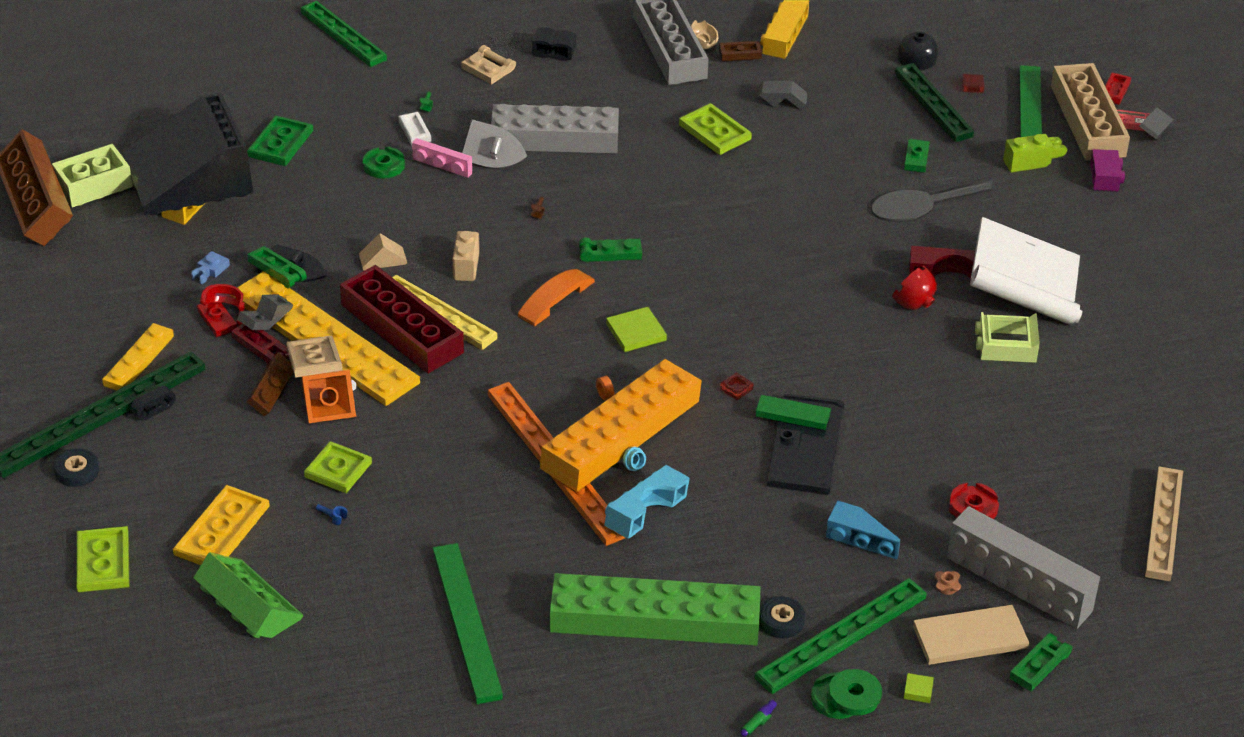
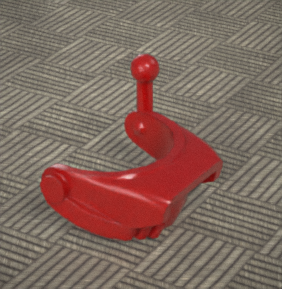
M214 284L206 287L200 299V304L203 306L215 302L235 305L239 308V314L240 311H244L245 307L241 290L228 284ZM239 320L236 321L238 326L243 324Z

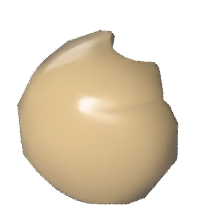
M696 20L693 21L691 28L702 48H713L719 39L718 31L705 20L697 23Z

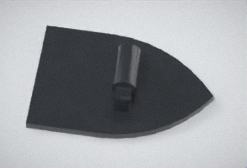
M278 244L272 250L306 272L307 278L302 282L315 281L327 277L323 265L308 253ZM259 268L256 270V273L258 274L263 272Z

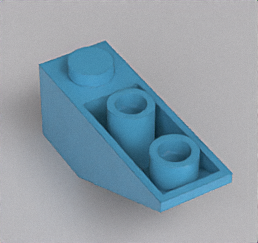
M837 501L828 518L826 538L894 559L898 558L900 539L861 507Z

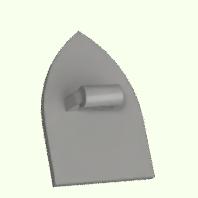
M472 119L462 152L472 156V164L488 168H505L527 158L523 146L510 132L501 127Z

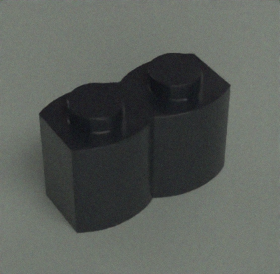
M538 28L532 41V54L542 58L553 57L562 61L571 60L576 48L577 34L566 30L555 31L551 28Z

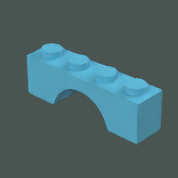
M667 465L658 471H654L651 476L644 481H640L634 488L624 492L621 497L607 505L604 526L629 539L643 529L647 506L663 505L674 507L685 499L690 478Z

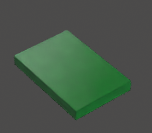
M275 115L247 150L248 157L286 166L313 132V125Z

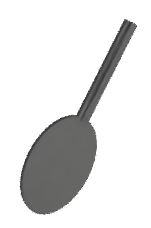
M991 181L933 195L919 190L890 192L874 201L872 213L877 218L886 221L916 219L927 214L933 208L936 201L992 189Z

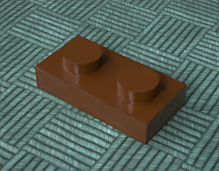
M759 41L719 43L722 61L762 59Z

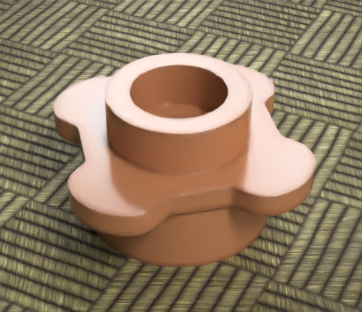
M938 571L935 573V578L937 579L936 589L940 593L951 595L961 589V584L958 582L960 578L958 572Z

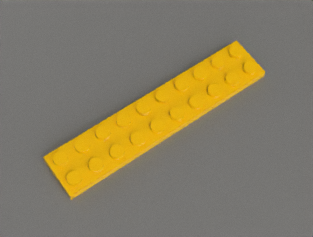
M263 271L237 287L243 293L244 308L248 311H257L261 297L265 294H279L292 303V309L272 326V328L291 341L333 336L342 362V371L350 370L351 380L356 382V386L384 406L389 405L420 384V376L291 288L287 289L279 280Z

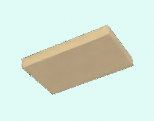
M333 336L286 343L295 377L342 371V362Z

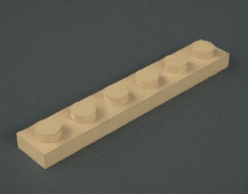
M1158 467L1145 577L1171 581L1183 478L1182 470Z

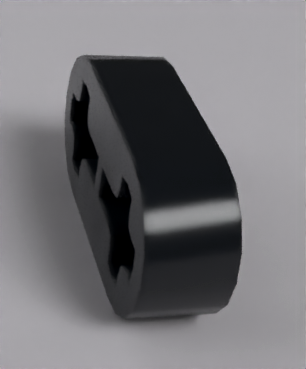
M161 386L135 399L131 405V411L139 420H147L169 409L174 404L176 396L167 386Z

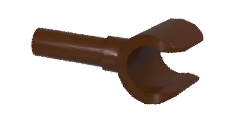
M539 197L536 204H531L533 211L530 216L538 219L543 217L545 208L541 206L544 201L543 197Z

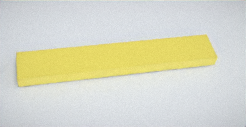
M398 275L392 277L463 331L464 340L475 347L483 350L497 339V332Z

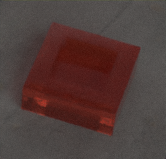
M963 74V92L984 93L983 75Z
M737 372L720 384V389L737 401L752 391L754 383Z

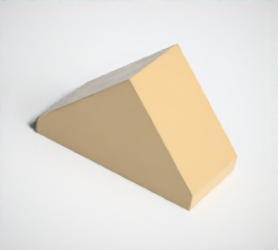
M380 233L359 253L363 271L374 265H377L379 268L407 264L403 247Z

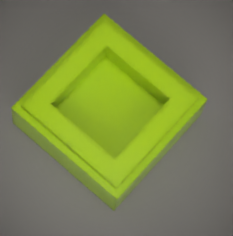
M908 673L904 699L930 703L934 677Z

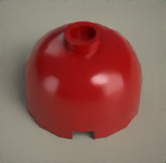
M922 266V270L917 268L903 280L901 291L899 292L896 289L892 295V298L905 309L918 310L921 307L926 309L935 301L933 297L937 291L935 277L925 266Z

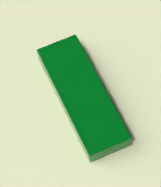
M761 395L756 409V417L826 430L831 413V408Z

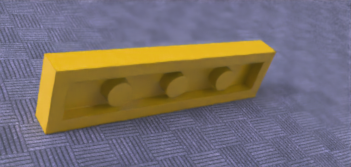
M153 323L102 379L103 386L117 391L134 382L174 337L173 329Z

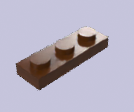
M279 352L273 355L246 402L263 416L270 413L293 373L291 362Z

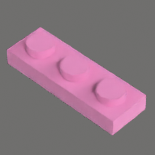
M418 138L412 142L413 160L467 178L472 174V156Z

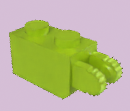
M1046 134L1017 137L1006 140L1003 161L1010 172L1043 168L1051 163L1052 158L1064 156L1067 148L1062 144L1060 137L1048 138Z

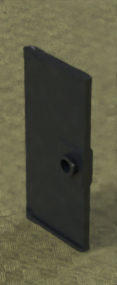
M784 394L783 399L831 408V413L826 430L779 421L767 486L828 495L831 490V478L844 402L835 399Z

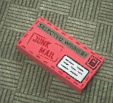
M1117 110L1126 129L1145 131L1139 126L1150 113Z

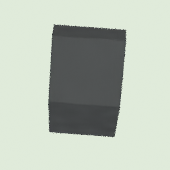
M763 81L760 85L759 96L773 107L777 106L785 98L799 109H802L807 103V92L793 81Z
M1156 107L1139 127L1155 139H1159L1166 128L1174 123L1175 119Z
M265 294L261 297L257 311H240L237 320L252 330H269L292 309L293 304L279 294Z

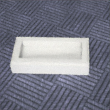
M419 112L398 116L399 124L411 146L416 138L431 142V134Z

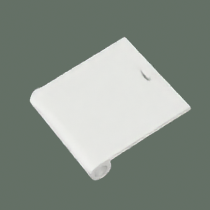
M982 217L970 286L1069 325H1073L1074 322L1078 323L1082 315L1080 305L1074 302L1080 255Z

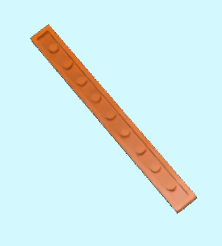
M510 382L488 389V397L540 462L542 446L552 440L553 436ZM552 477L605 546L625 539L624 536L604 526L607 504L590 483L576 492Z

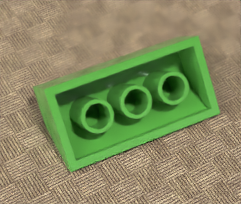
M209 552L193 577L201 584L200 589L214 596L216 604L224 609H228L232 613L231 617L235 621L244 624L247 627L246 631L256 638H260V636L273 638L300 621L304 616L242 559Z

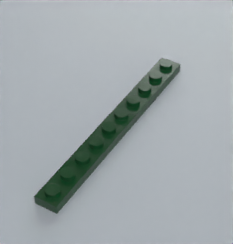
M191 351L0 452V476L5 478L130 411L132 403L138 397L161 386H167L171 389L205 371V363Z

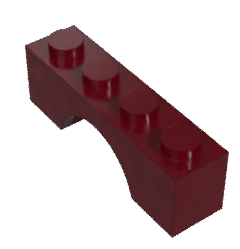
M911 246L909 275L917 268L922 270V266H925L934 277L943 272H958L971 278L975 251Z

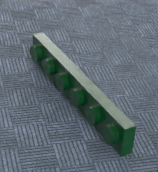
M914 63L895 68V75L954 142L974 137V130Z

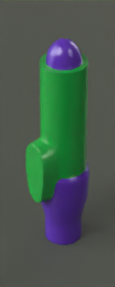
M770 700L767 704L763 705L741 728V736H749L759 725L763 726L772 717L771 713L777 706V703L774 700Z

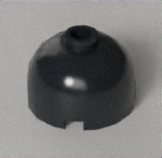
M918 31L908 34L902 39L898 48V61L902 65L914 63L915 66H919V70L933 67L937 62L938 46L930 35Z

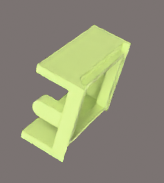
M981 312L980 321H976L975 335H979L976 340V350H980L981 360L1037 362L1040 345L1037 313L1030 317L984 315ZM991 333L1027 335V341L991 339Z

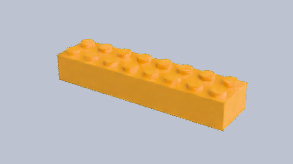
M666 359L662 360L543 445L540 469L578 492L620 461L628 448L639 447L699 402L702 380Z

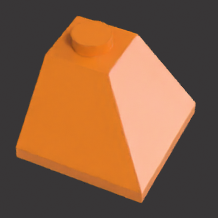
M350 370L301 377L308 423L356 417Z

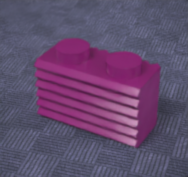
M1092 149L1090 167L1093 189L1095 191L1097 189L1099 191H1119L1120 183L1123 184L1125 180V171H1121L1123 158H1119L1118 150Z

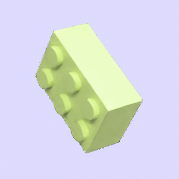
M113 144L52 163L65 198L71 207L80 206L133 187L130 166Z

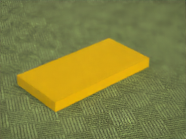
M226 485L173 548V554L198 565L203 563L209 552L230 556L269 508V500Z

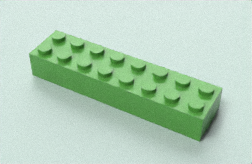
M555 573L550 607V632L757 646L761 586Z

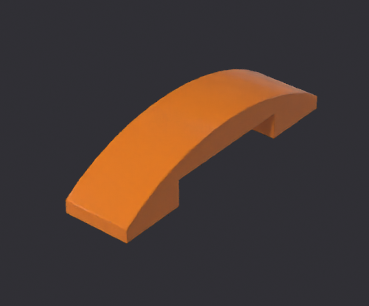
M578 269L564 271L537 289L518 312V317L536 326L550 316L551 307L574 290L581 293L593 284L595 279Z

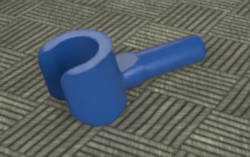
M320 504L316 506V510L332 517L334 525H340L342 518H347V509L343 506H336L334 509H329Z

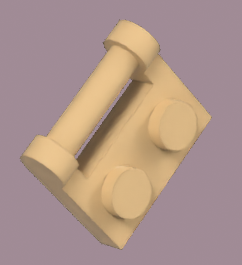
M482 45L478 52L461 62L463 70L491 85L512 72L516 66L514 60L506 59L496 54L486 45ZM486 58H489L490 60H492V61H494V62H496V63H498V64H500V65H502V66L500 67V66L496 65L495 63H493V62L487 60Z

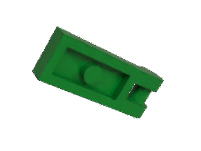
M585 237L579 240L580 258L584 262L642 260L640 239L591 241L590 238Z
M265 246L247 254V262L281 281L287 289L294 286L295 282L300 283L307 278L306 272L301 267Z
M1049 633L1010 671L1009 679L1032 692L1063 659L1068 658L1073 647L1066 642L1061 643L1055 635Z

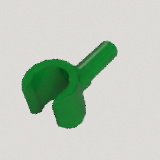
M427 92L425 98H420L422 104L419 110L427 112L432 110L431 92Z

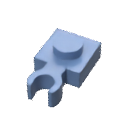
M211 251L197 263L198 268L191 272L192 280L194 281L199 277L200 284H204L209 276L216 278L230 266L229 259Z

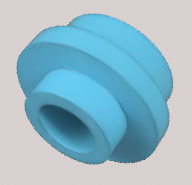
M638 447L628 448L623 456L625 468L630 471H637L644 467L646 463L645 453Z

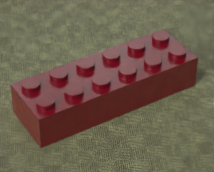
M377 265L340 284L341 305L428 374L464 353L463 331Z

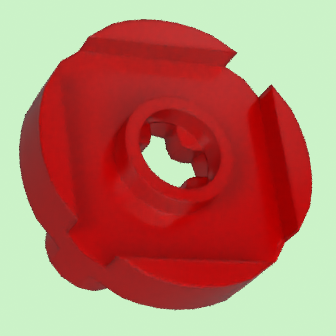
M968 483L961 484L951 492L949 512L957 518L970 506L994 519L998 514L999 508L997 493L984 484L976 483V486H968Z

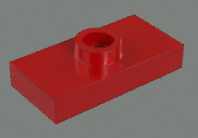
M1111 73L1105 87L1114 104L1120 105L1132 77Z
M208 303L205 306L202 304L197 305L198 313L216 337L230 333L233 329L237 328V323L222 303Z

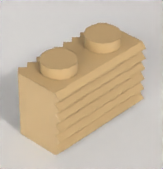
M470 231L457 232L452 258L454 280H475L479 257V233Z

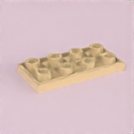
M1013 605L918 619L913 622V628L928 665L1024 650L1029 647V641Z

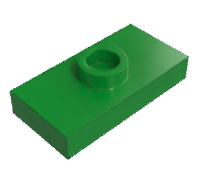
M909 139L904 170L926 171L930 141Z

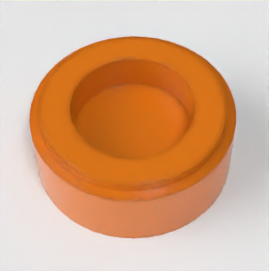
M608 376L597 378L596 389L603 400H608L615 395L613 384Z

